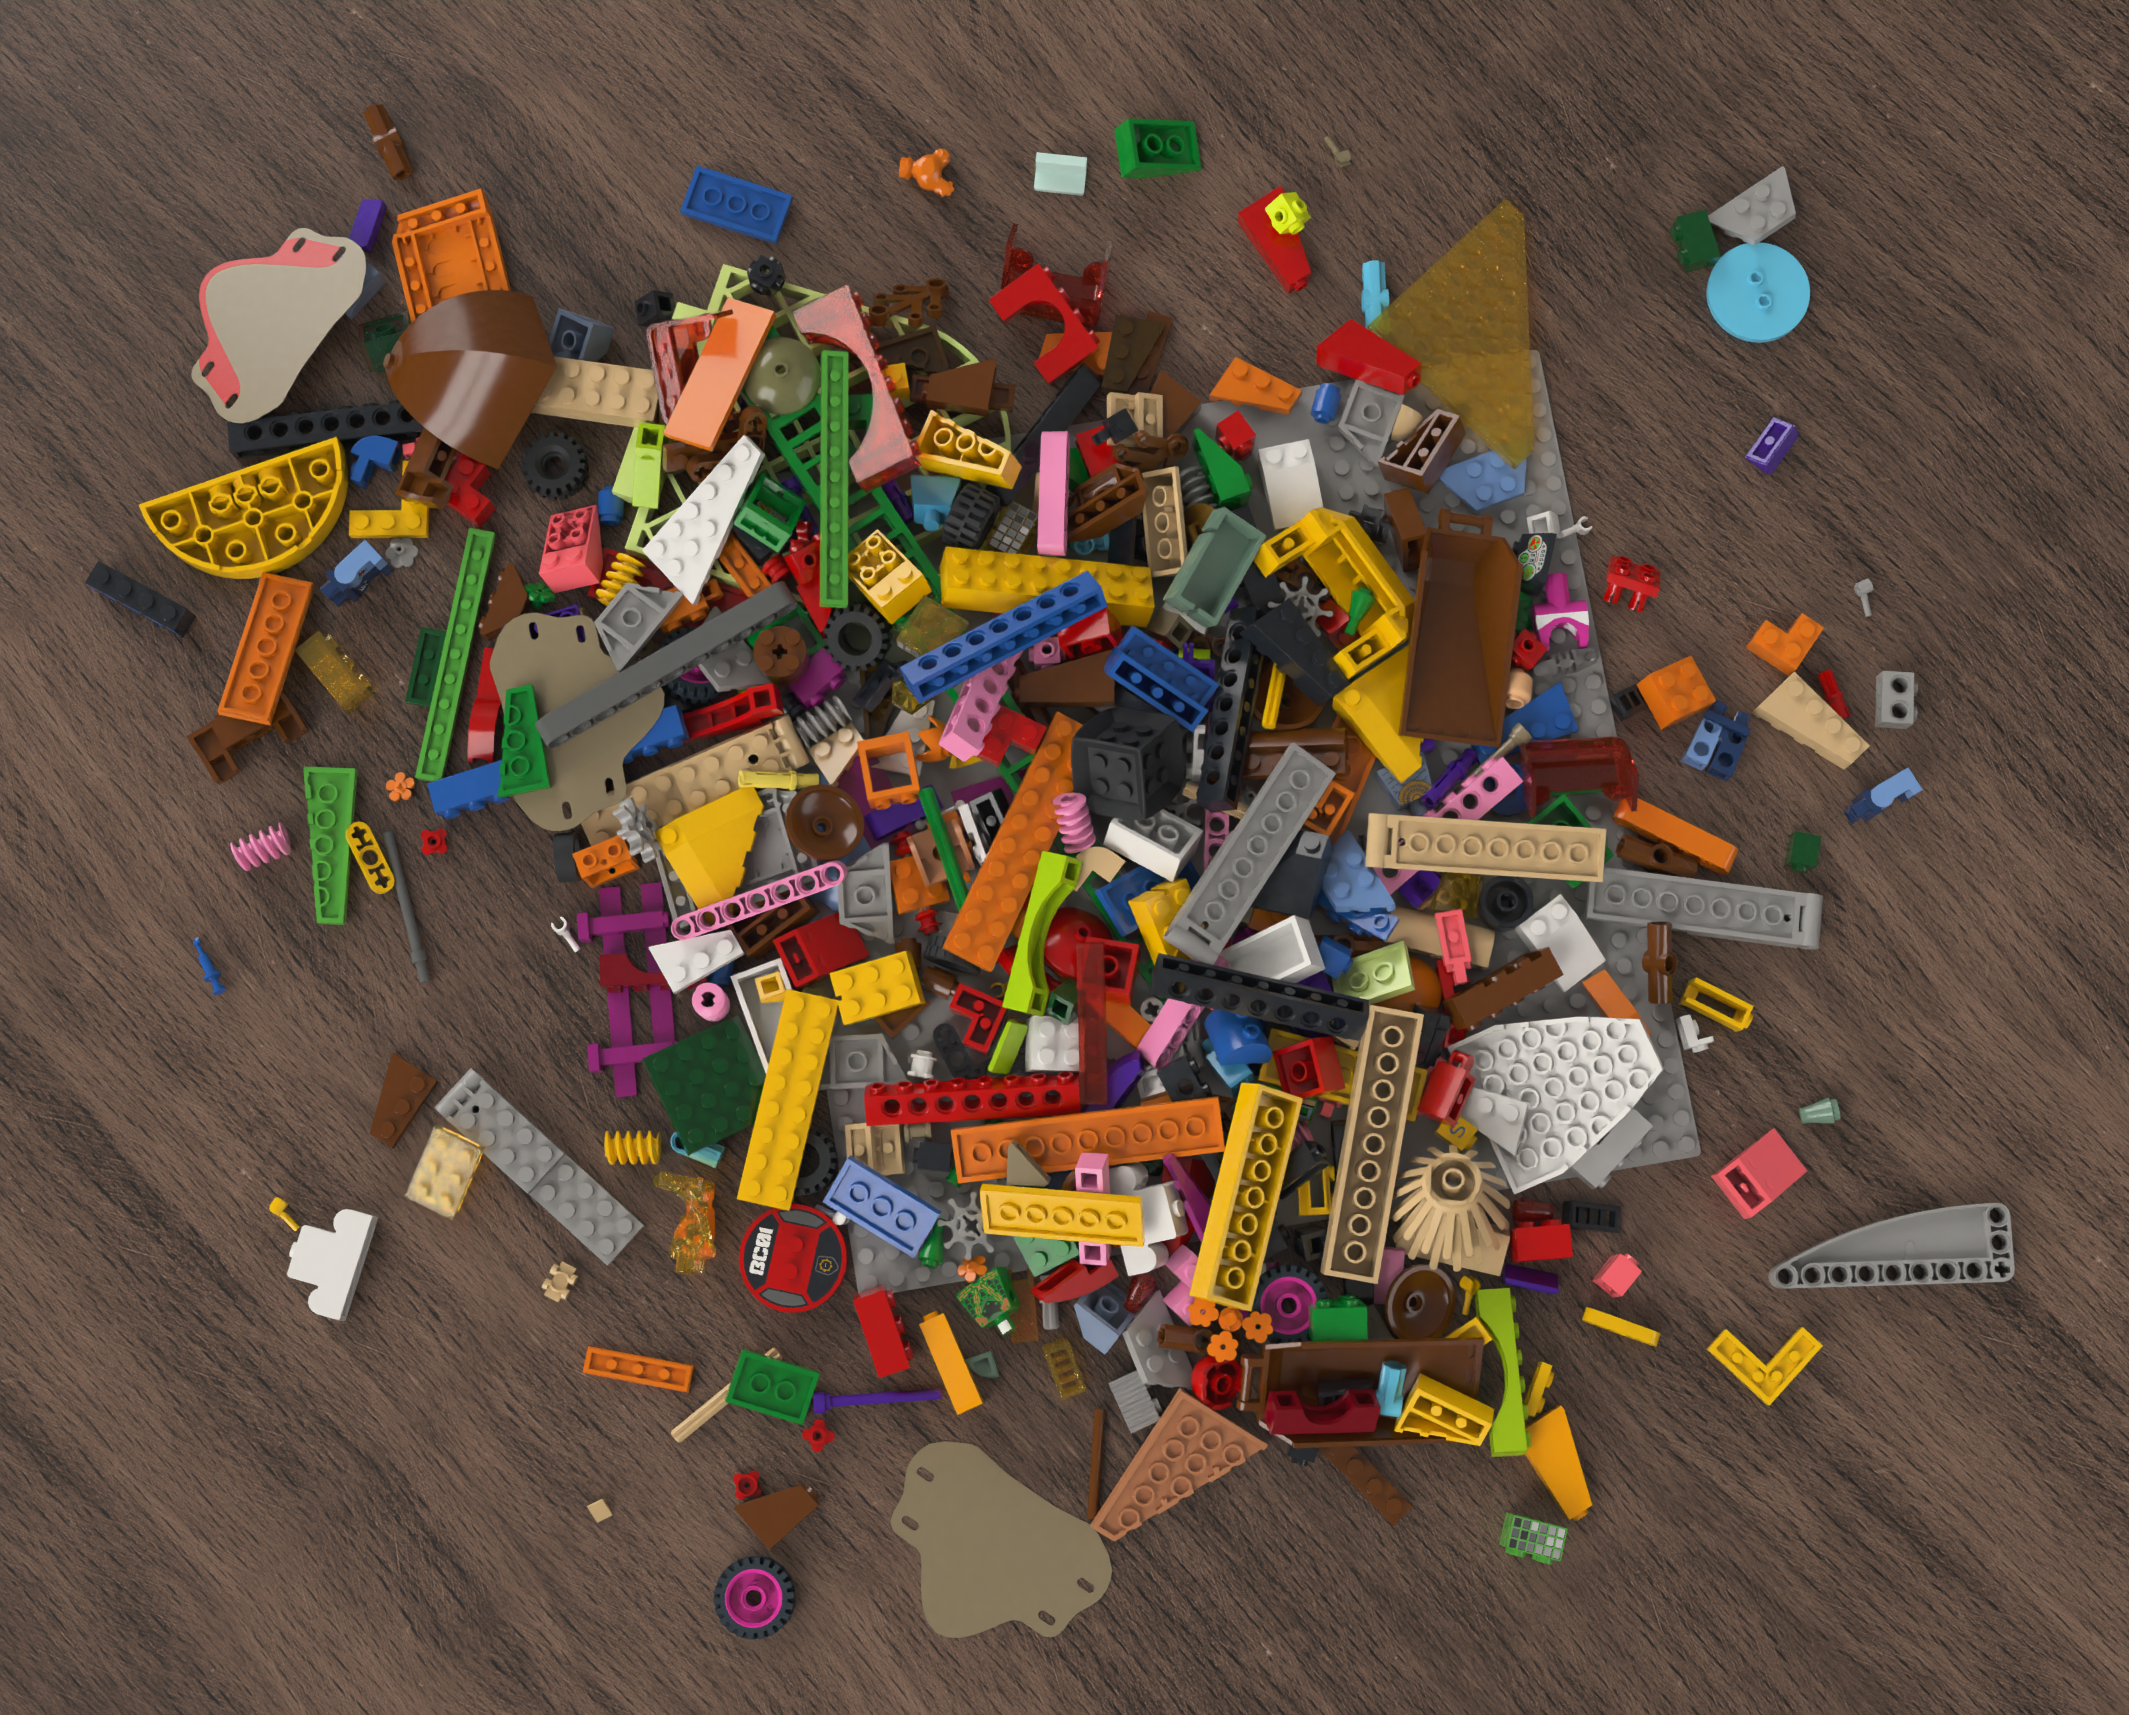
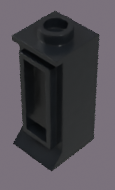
M1302 1141L1301 1145L1290 1152L1279 1196L1281 1200L1285 1199L1330 1165L1326 1158L1327 1154L1324 1147L1317 1141Z

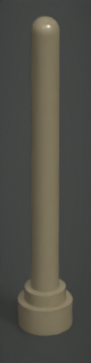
M1517 723L1508 735L1510 738L1470 775L1478 776L1483 771L1481 766L1490 758H1504L1517 745L1519 747L1522 744L1526 745L1533 737L1520 723ZM1461 783L1453 790L1455 794L1463 788ZM1440 802L1433 809L1436 811L1444 804Z

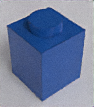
M1323 934L1317 945L1325 969L1322 971L1338 979L1341 973L1346 974L1353 963V960L1350 959L1351 949Z

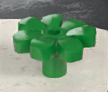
M538 582L537 585L530 583L524 586L529 599L532 600L531 606L534 609H541L543 603L554 602L556 599V594L553 593L550 587L545 588V583Z

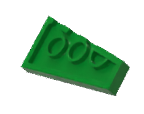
M532 684L506 690L504 737H502L503 755L502 764L500 763L501 780L500 787H498L499 798L552 788L544 741L535 727V723L540 719L535 687Z

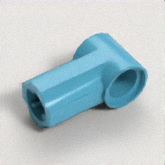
M675 1132L672 1135L670 1142L673 1150L717 1169L726 1147L715 1143L688 1156L685 1149H679L677 1145L679 1139L677 1133Z
M1389 1360L1383 1362L1378 1388L1374 1392L1381 1406L1379 1414L1399 1418L1403 1404L1402 1389L1407 1368L1406 1365L1397 1361Z

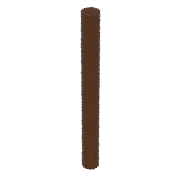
M1105 1409L1094 1410L1087 1519H1094L1099 1509Z

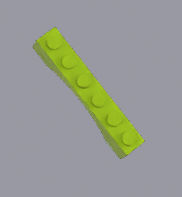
M1042 851L1002 1007L1043 1017L1050 992L1044 971L1046 936L1059 906L1077 886L1083 861L1066 855Z
M1510 1288L1477 1290L1474 1296L1476 1316L1479 1317L1492 1335V1341L1501 1357L1504 1370L1505 1390L1502 1405L1489 1429L1491 1457L1525 1455L1528 1451L1527 1447H1531V1435L1529 1430L1525 1431L1524 1420H1528V1408L1526 1403H1522L1521 1393H1525L1524 1376H1519L1518 1366H1522L1521 1349H1516L1515 1339H1519V1326L1517 1322L1513 1323L1512 1312H1516L1515 1296L1510 1295Z

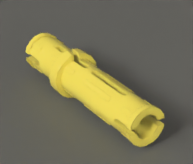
M740 770V775H738V784L741 788H783L788 791H795V789H805L809 786L819 785V775L817 773L801 774L789 770L788 773Z

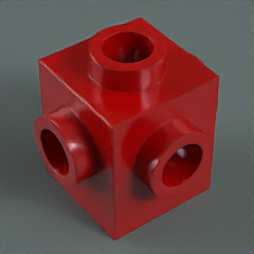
M1524 628L1514 635L1511 666L1527 672L1535 666L1548 648L1539 641L1533 632L1527 631Z

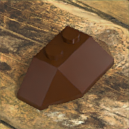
M1114 463L1074 488L1068 498L1067 543L1101 538L1142 513L1149 492L1141 470Z

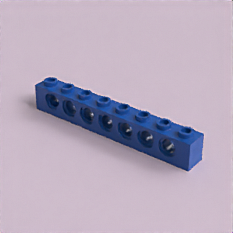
M1086 571L900 667L908 689L920 704L1107 607L1102 587Z

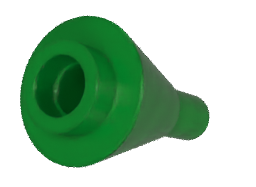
M1361 587L1358 588V591L1352 590L1349 612L1350 620L1344 632L1346 635L1355 636L1359 622L1363 620L1377 600L1372 597V591Z
M934 1224L932 1234L929 1235L917 1257L918 1260L922 1261V1266L937 1269L938 1265H943L942 1235L945 1226Z

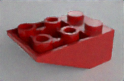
M839 912L796 928L773 940L798 991L829 977V973L845 969L870 957L857 929L849 928L839 923Z

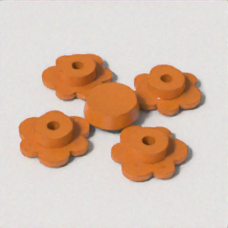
M1195 1298L1194 1304L1188 1307V1311L1191 1313L1190 1322L1196 1326L1201 1324L1203 1327H1208L1211 1321H1215L1219 1317V1324L1225 1331L1221 1332L1220 1335H1212V1343L1208 1345L1207 1352L1209 1355L1215 1356L1216 1361L1220 1363L1225 1359L1232 1361L1236 1358L1237 1352L1235 1349L1238 1347V1342L1232 1339L1230 1332L1238 1330L1241 1325L1246 1330V1337L1248 1339H1255L1258 1343L1265 1342L1268 1337L1267 1335L1272 1334L1274 1330L1270 1325L1272 1318L1267 1313L1260 1315L1259 1312L1254 1311L1250 1317L1243 1320V1316L1238 1309L1228 1307L1222 1310L1219 1315L1218 1310L1215 1308L1216 1303L1200 1298ZM1206 1310V1313L1201 1314V1311ZM1257 1325H1260L1261 1328H1260V1329H1256V1326H1257ZM1222 1345L1226 1346L1224 1350L1221 1349Z

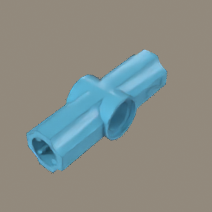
M1373 260L1362 265V313L1365 315V328L1379 337L1387 339L1389 291L1386 289L1385 262Z

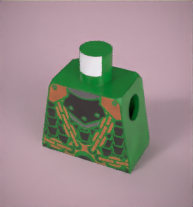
M994 1267L955 1294L957 1299L982 1328H991L997 1325L1002 1336L1013 1332L1017 1328L1010 1315L1020 1309L1021 1305L1006 1267Z

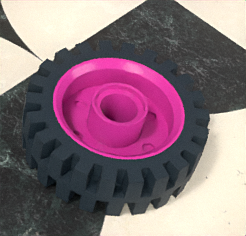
M688 626L687 630L681 627L677 633L675 631L671 632L669 637L666 636L659 650L695 630V626ZM699 667L693 668L663 686L666 692L671 690L670 695L676 698L679 695L682 702H686L688 698L690 699V704H696L698 700H700L701 704L707 703L708 699L713 701L718 695L721 696L724 691L717 692Z
M1280 1265L1260 1275L1252 1311H1248L1250 1317L1252 1312L1257 1311L1260 1315L1267 1313L1271 1316L1272 1322L1270 1325L1274 1330L1272 1334L1267 1335V1340L1274 1344L1307 1342L1311 1339L1309 1337V1304H1316V1300L1328 1299V1295L1321 1281L1312 1272L1296 1265ZM1287 1297L1292 1298L1295 1302V1309L1291 1313H1285L1281 1309V1302ZM1257 1325V1326H1256V1329H1260V1328H1261L1260 1325Z
M749 1556L739 1559L728 1566L717 1581L713 1598L716 1615L729 1632L734 1633L740 1638L754 1640L769 1637L778 1632L788 1622L793 1613L796 1602V1590L793 1579L783 1565L768 1557ZM751 1590H757L761 1593L762 1601L759 1605H753L749 1602L748 1594Z

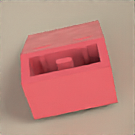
M592 505L551 515L539 575L553 593L600 583L603 555L598 507Z
M1773 1128L1711 1175V1177L1740 1215L1747 1219L1753 1217L1805 1174L1807 1169L1775 1128Z

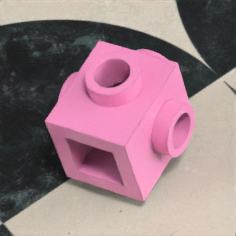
M1054 635L1029 647V662H1034L1035 671L1060 665L1061 661H1066L1065 652L1059 646L1058 637H1054ZM1042 650H1052V652L1044 654Z

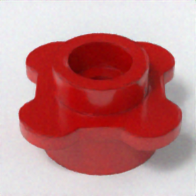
M444 829L422 831L420 836L423 839V847L421 848L423 854L446 853L448 849L445 839L447 832Z
M817 1419L810 1429L803 1431L802 1437L804 1440L809 1441L814 1452H820L825 1444L834 1440L835 1434L828 1430L824 1420ZM817 1433L821 1434L820 1438L816 1437Z
M753 1470L749 1474L744 1475L741 1473L734 1475L733 1482L736 1484L737 1491L735 1496L737 1499L744 1500L748 1496L757 1498L761 1495L762 1489L758 1484L760 1475L757 1471ZM745 1483H749L750 1487L746 1488Z

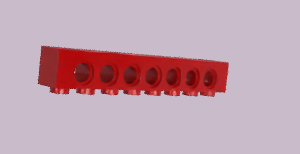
M1069 1071L1060 1072L1057 1075L1035 1073L1031 1076L1023 1077L1012 1074L1004 1078L982 1076L972 1080L954 1078L950 1081L929 1079L920 1083L900 1081L897 1084L886 1085L882 1082H876L865 1086L866 1125L880 1126L1081 1113L1079 1073L1073 1074ZM1049 1090H1056L1059 1094L1049 1095L1047 1092ZM1027 1091L1032 1093V1095L1024 1097L1020 1093ZM996 1093H1002L1005 1095V1097L996 1098L993 1095ZM976 1095L979 1098L976 1100H970L967 1098V1096ZM943 1096H948L952 1100L945 1102L942 1101L940 1098ZM922 1098L925 1102L917 1103L913 1099ZM894 1099L899 1103L892 1105L887 1100Z

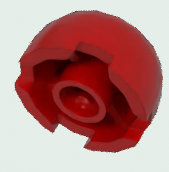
M1207 1355L1201 1358L1193 1368L1190 1378L1191 1389L1195 1397L1213 1410H1223L1233 1404L1230 1401L1235 1398L1237 1392L1241 1391L1243 1367L1239 1366L1235 1359L1232 1361L1225 1359L1220 1363L1216 1361L1215 1356Z

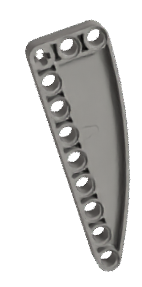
M2001 1203L1971 1204L1921 1211L1868 1224L1820 1242L1780 1262L1769 1271V1282L1778 1289L2005 1282L2013 1277L2015 1271L2010 1212ZM1991 1209H1995L1999 1214V1220L1996 1223L1990 1219ZM1994 1236L1999 1237L2001 1240V1247L1998 1250L1992 1246V1238ZM1970 1263L1977 1270L1973 1278L1967 1274V1267ZM1943 1264L1950 1271L1946 1279L1940 1274V1268ZM1916 1265L1920 1266L1923 1271V1276L1919 1280L1913 1275V1268ZM1889 1266H1892L1896 1271V1277L1892 1281L1886 1276V1269ZM1836 1267L1842 1271V1279L1839 1282L1832 1278V1271ZM1861 1267H1865L1869 1271L1867 1281H1863L1859 1277ZM1995 1267H2002V1273L1995 1272ZM1808 1268H1811L1816 1275L1812 1283L1805 1279V1272ZM1781 1269L1786 1270L1789 1275V1280L1785 1284L1781 1283L1778 1279V1273Z

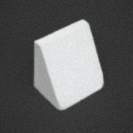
M1547 511L1527 517L1529 534L1555 533L1557 534L1556 539L1561 538L1557 513Z

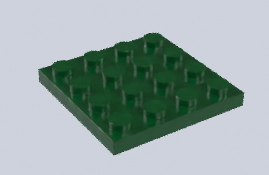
M738 1015L642 1058L641 1061L688 1156L755 1124L766 1073Z

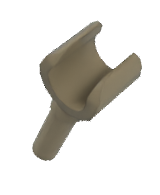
M1329 136L1325 137L1324 141L1334 154L1336 166L1344 167L1350 165L1351 155L1349 151L1340 152Z

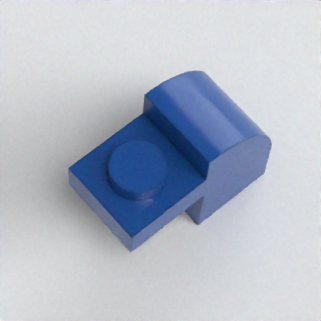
M377 435L359 440L350 451L353 457L358 460L353 463L350 470L352 482L357 487L366 489L375 466L395 472L403 452L401 445L397 441Z

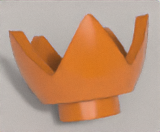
M929 715L928 720L937 728L919 731L918 735L931 750L918 754L915 759L925 763H936L945 760L947 756L951 757L953 754L939 745L946 724Z

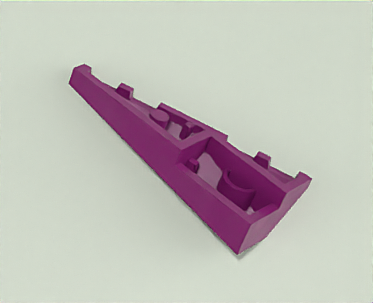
M1173 1153L1163 1157V1162L1174 1179L1173 1183L1176 1190L1179 1189L1185 1200L1184 1207L1202 1243L1212 1202Z

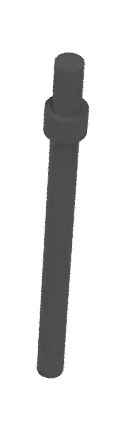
M388 831L382 835L412 949L410 956L412 964L416 965L420 984L431 981L426 964L428 957L426 950L422 949L393 831Z

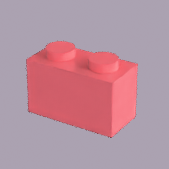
M1629 1254L1611 1255L1592 1281L1612 1298L1622 1297L1642 1271L1637 1267L1639 1263Z

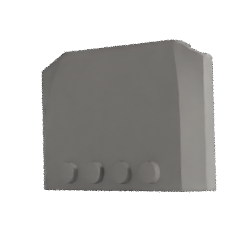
M773 788L757 792L765 808L763 815L757 816L753 831L757 832L752 852L747 851L743 863V867L747 868L741 888L736 887L734 896L820 865L819 860L810 858L799 851L791 842L786 831V810L798 792L782 791ZM663 850L656 852L658 855L656 862L674 921L676 918L698 908ZM805 875L803 884L806 888L815 886V880L813 877ZM781 884L778 888L779 893L790 890L784 884ZM756 893L753 898L754 903L765 900L764 896ZM734 903L736 904L735 910L739 909L740 906L737 903ZM682 920L680 922L681 931L691 929V925L689 922Z

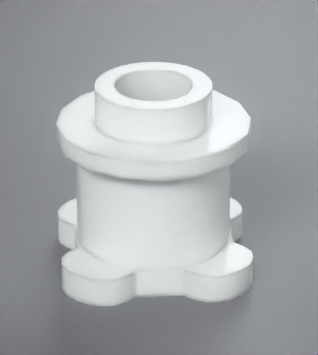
M917 1050L916 1054H911L913 1061L911 1071H908L907 1075L926 1080L934 1079L932 1070L933 1064L937 1062V1059L932 1057L933 1053Z

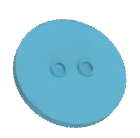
M1747 243L1731 249L1718 260L1709 276L1706 296L1712 316L1726 332L1744 341L1762 343L1780 339L1790 333L1800 323L1809 305L1810 285L1802 265L1789 252L1768 243H1758L1755 246Z

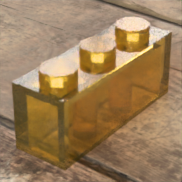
M317 631L297 647L295 652L341 708L349 714L373 695L367 688L371 684L362 673L357 675L352 670L355 664L345 653L342 656L338 653L336 648L339 645L330 634L325 637L320 631Z

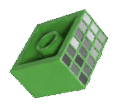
M1506 1512L1499 1545L1506 1547L1505 1552L1511 1555L1525 1558L1526 1553L1533 1554V1560L1552 1565L1553 1560L1561 1562L1568 1529Z

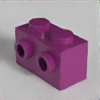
M824 647L810 658L809 669L805 675L794 684L786 686L808 711L812 707L821 705L826 698L825 696L832 690L839 689L847 677L844 668L840 667L841 665L838 662L835 664L831 660L833 657L827 654Z

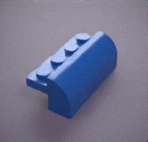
M1133 625L1120 644L1114 646L1104 666V671L1108 676L1166 715L1175 718L1178 723L1194 732L1208 712L1204 706L1219 686L1216 681Z

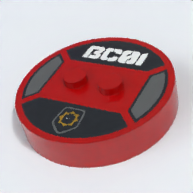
M792 1204L790 1211L772 1208L760 1215L746 1231L739 1252L740 1272L751 1294L767 1307L788 1313L810 1311L826 1303L840 1288L848 1266L847 1245L843 1234L832 1219L815 1208L800 1204Z

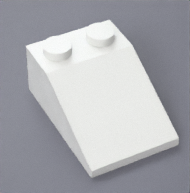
M1309 439L1258 449L1257 464L1275 532L1291 527L1299 522L1309 511L1319 507L1323 508L1315 461Z
M1561 894L1514 930L1530 951L1545 947L1550 948L1564 974L1554 980L1563 992H1566L1606 961L1578 915Z

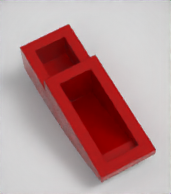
M1072 1258L1030 1289V1291L1044 1303L1061 1302L1091 1293L1105 1286L1119 1275L1111 1259L1108 1260L1105 1266L1080 1264Z

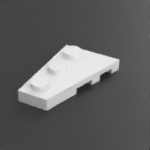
M909 696L887 735L909 731L915 758L918 754L925 753L927 745L919 737L918 732L930 729L931 721L928 719L929 715L933 717L935 701L928 699L919 704L915 697ZM906 752L878 757L880 763L871 766L884 769L885 772L910 776ZM916 760L918 776L920 778L923 762Z
M967 803L958 807L967 835L970 841L974 842L973 852L981 866L990 847L984 834L981 833L979 823L971 806Z
M731 930L648 947L675 994L745 954Z
M1473 1086L1460 1116L1511 1154L1516 1155L1530 1103Z

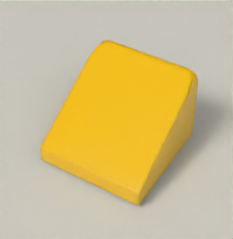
M780 970L754 978L761 1003L784 1002L786 987Z

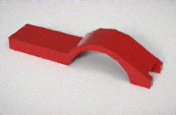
M484 647L477 698L470 716L467 762L474 764L475 759L488 760V764L494 763L496 759V725L502 703L490 670V660L494 648Z

